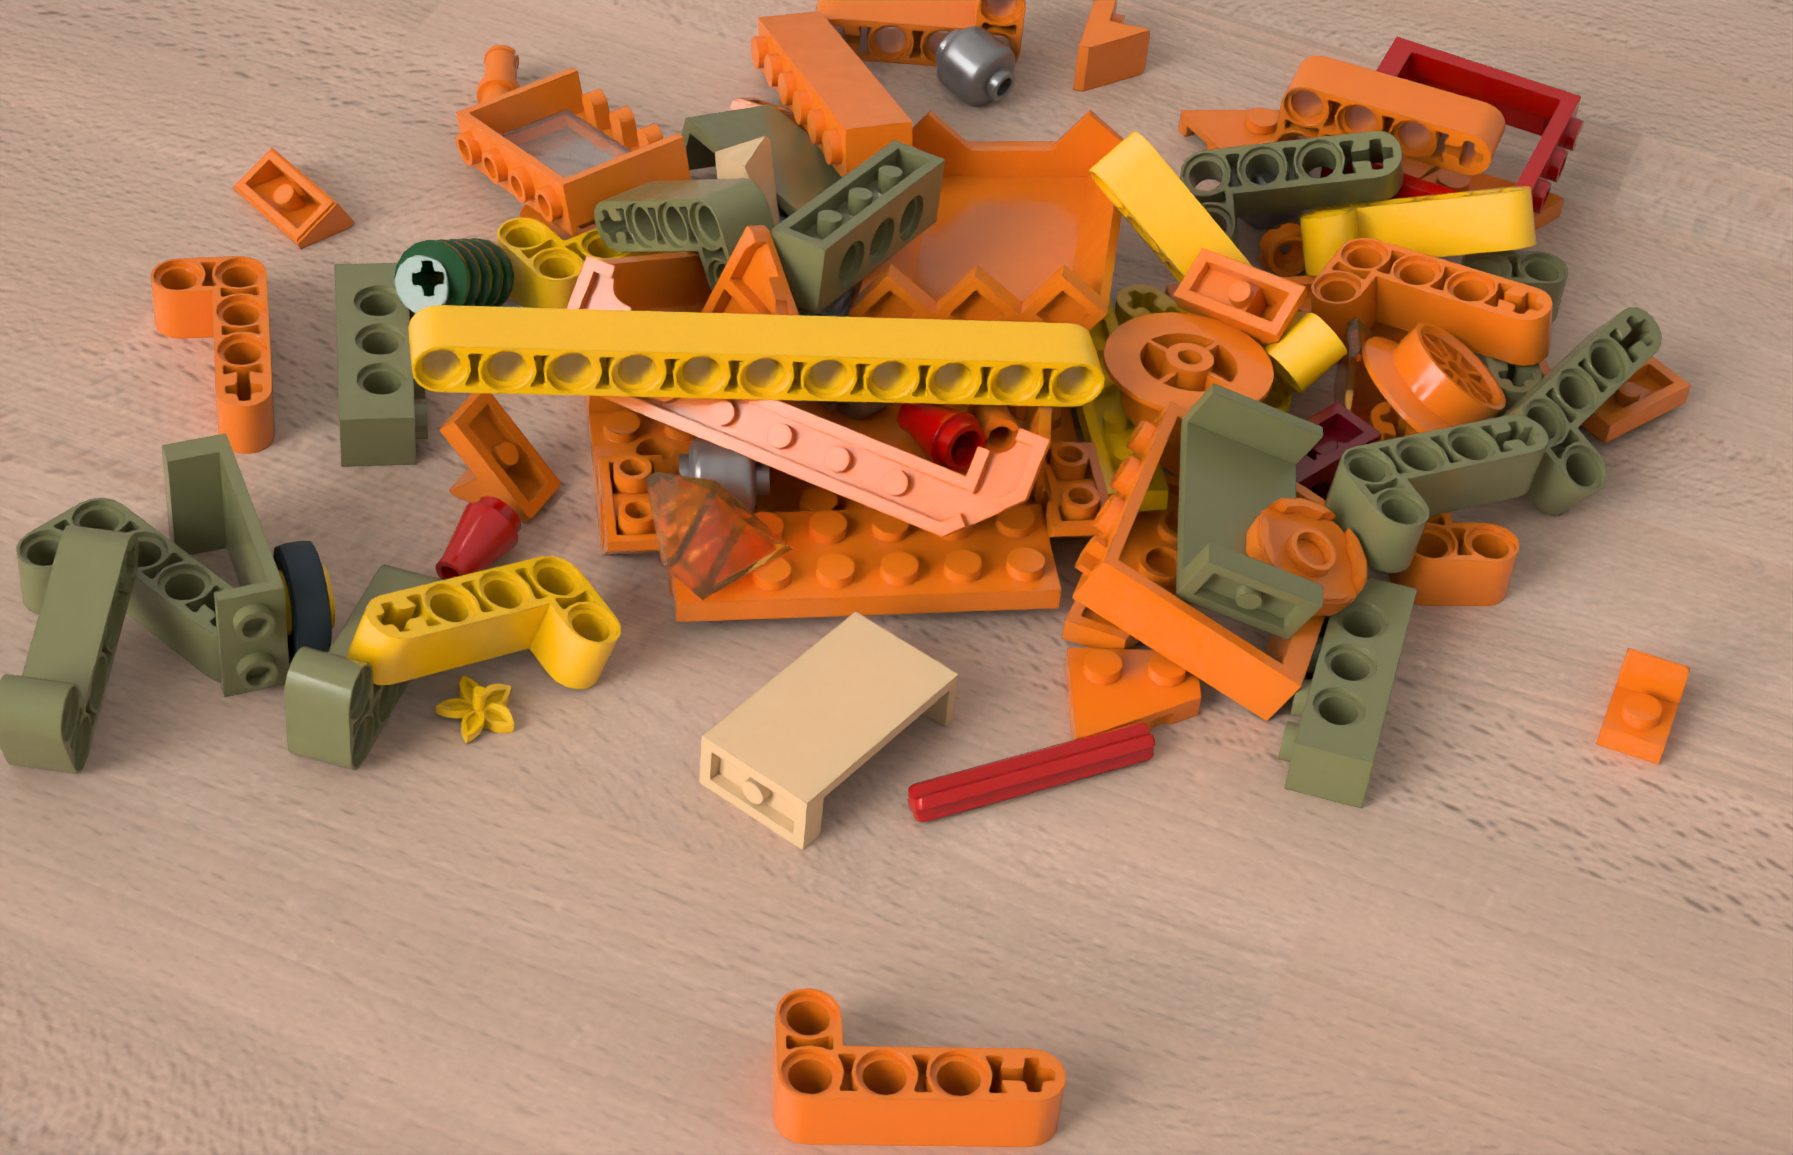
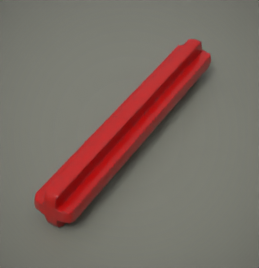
M1133 723L914 783L908 788V806L916 821L925 823L1148 761L1154 756L1155 739L1153 734H1150L1145 723Z

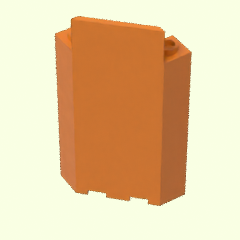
M931 110L912 127L914 148L946 159L937 220L856 284L848 314L852 317L1072 323L1081 325L1088 331L1100 322L1108 312L1122 214L1095 183L1089 173V169L1123 141L1124 138L1092 110H1089L1057 141H966Z

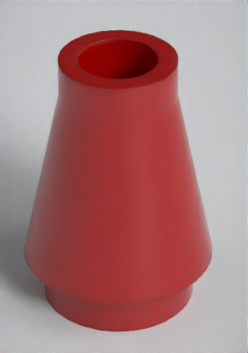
M903 403L898 412L897 422L899 427L913 438L935 464L958 472L965 471L970 468L978 446L985 449V432L981 428L978 419L972 414L938 404Z
M483 496L478 502L467 504L443 556L435 566L438 576L445 580L486 570L514 548L518 543L517 533L521 529V521L517 513L508 504L492 496Z

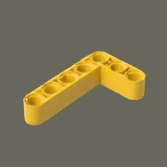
M1133 131L1089 169V173L1098 187L1179 283L1184 279L1202 248L1252 266L1159 153L1138 132ZM1296 312L1279 342L1261 346L1270 357L1274 369V377L1282 382L1290 392L1302 394L1348 353L1336 333L1319 316L1310 312Z

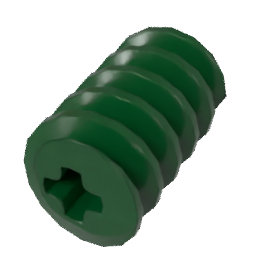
M479 238L426 240L413 244L403 252L396 265L394 283L397 295L405 307L415 314L428 306L436 305L501 307L507 302L513 290L514 271L511 260L504 250L490 240Z

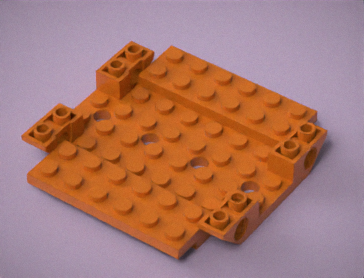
M856 285L820 313L815 314L798 310L799 315L852 317L848 312ZM585 396L601 555L665 553L669 593L674 599L676 622L850 616L855 611L861 615L1059 608L1061 586L1050 540L1091 539L1095 535L1098 536L1100 531L1092 527L1101 507L1109 498L1094 442H1078L1070 407L1052 406V441L1028 501L946 537L929 532L770 466V494L757 495V508L751 516L714 518L707 514H694L691 504L681 505L679 454H689L691 443L699 437L599 396Z

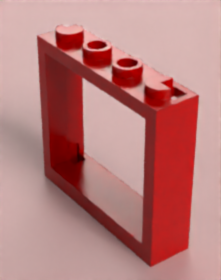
M1397 36L1376 71L1486 102L1496 107L1502 113L1506 125L1542 136L1515 186L1531 187L1533 212L1541 214L1552 183L1548 180L1558 182L1567 160L1568 151L1566 150L1574 151L1578 136L1583 128L1584 120L1576 118L1581 96ZM1371 164L1372 169L1378 170L1383 168L1381 165ZM1346 165V174H1352L1353 165ZM1322 167L1320 178L1329 176L1333 173V170ZM1404 173L1403 185L1399 192L1389 199L1457 193L1459 191Z

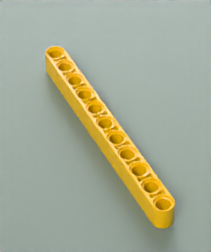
M436 305L428 306L418 311L411 318L408 326L413 378L423 388L435 392L1075 407L1093 401L1100 395L1104 387V374L1093 339L1087 329L1072 323Z

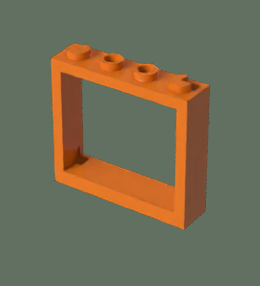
M1170 401L1152 423L1141 420L1127 442L1126 447L1133 451V454H1129L1115 472L1109 486L1117 492L1106 500L1093 522L1092 527L1100 531L1099 535L1091 538L1075 564V568L1082 572V575L1072 598L1265 721H1268L1301 688L1325 616H1312L1289 640L1271 634L1264 653L1118 560L1157 465H1161L1178 477L1180 474L1181 419L1188 411ZM1296 482V498H1304L1325 506L1326 500Z

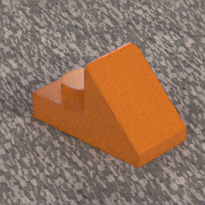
M1094 0L1078 48L1073 90L1088 91L1138 76L1145 70L1150 31L1147 28L1124 24L1125 15L1116 14L1118 0Z
M1202 248L1173 297L1178 308L1196 315L1222 321L1243 331L1261 346L1279 342L1307 296L1308 291L1305 286Z
M492 393L471 394L439 429L469 467L449 489V492L455 497L471 503L478 502L483 496L498 498L508 504L517 513L520 521L525 523L536 515L562 484Z
M1628 648L1596 744L1659 765L1691 668Z

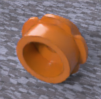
M1286 222L1280 228H1270L1263 234L1259 242V247L1262 250L1259 254V261L1266 270H1272L1277 275L1283 277H1292L1305 270L1300 225ZM1283 245H1289V249L1286 252H1280V248Z

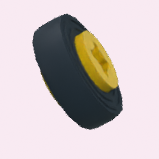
M311 541L289 542L274 547L273 558L285 588L288 652L293 659L297 651L303 646L329 652L332 628L335 626V604L327 568L324 564H321L318 552Z

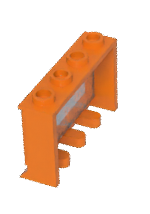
M573 67L456 112L460 133L456 135V145L463 161L468 166H473L486 175L492 183L500 185L513 194L519 202L527 204L540 213L546 221L554 223L572 237L578 235L577 227L583 229L595 224L594 209L599 202L651 181L691 180L686 147L682 135L676 133L663 139V134L655 123L637 130L634 114L628 106H623L609 112L607 98L601 89L598 88L582 94L579 73Z

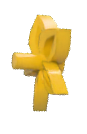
M463 675L459 682L460 698L448 699L436 705V714L447 718H462L461 736L466 744L480 735L484 727L496 733L514 732V721L510 710L506 707L511 695L510 685L495 683L485 688Z

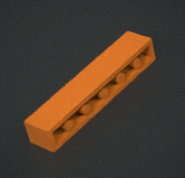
M820 11L758 17V36H754L751 39V56L754 67L762 71L768 86L774 87L780 95L783 106L790 108L796 123L805 128L811 143L818 145L824 153L826 163L833 165L841 177L847 175L893 140L913 147L912 120Z

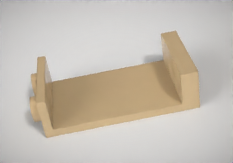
M855 611L702 735L699 783L804 850L820 836L824 797L921 714L926 715L943 727H946L953 721L959 674L946 667L941 661L928 656L895 636L890 630L877 625Z

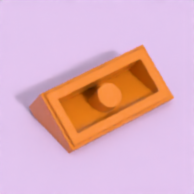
M273 147L232 187L301 249L340 233L355 223L335 200Z

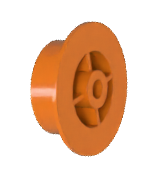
M1163 312L1133 318L1118 326L1109 335L1103 351V362L1106 372L1114 384L1121 390L1120 404L1122 410L1136 426L1141 420L1152 423L1170 401L1189 411L1213 383L1262 402L1269 394L1274 378V369L1270 357L1253 338L1222 321L1196 314Z
M1419 322L1399 343L1383 337H1372L1362 347L1364 365L1376 387L1395 411L1418 433L1491 419L1506 406L1505 395L1486 365L1458 338L1433 323Z

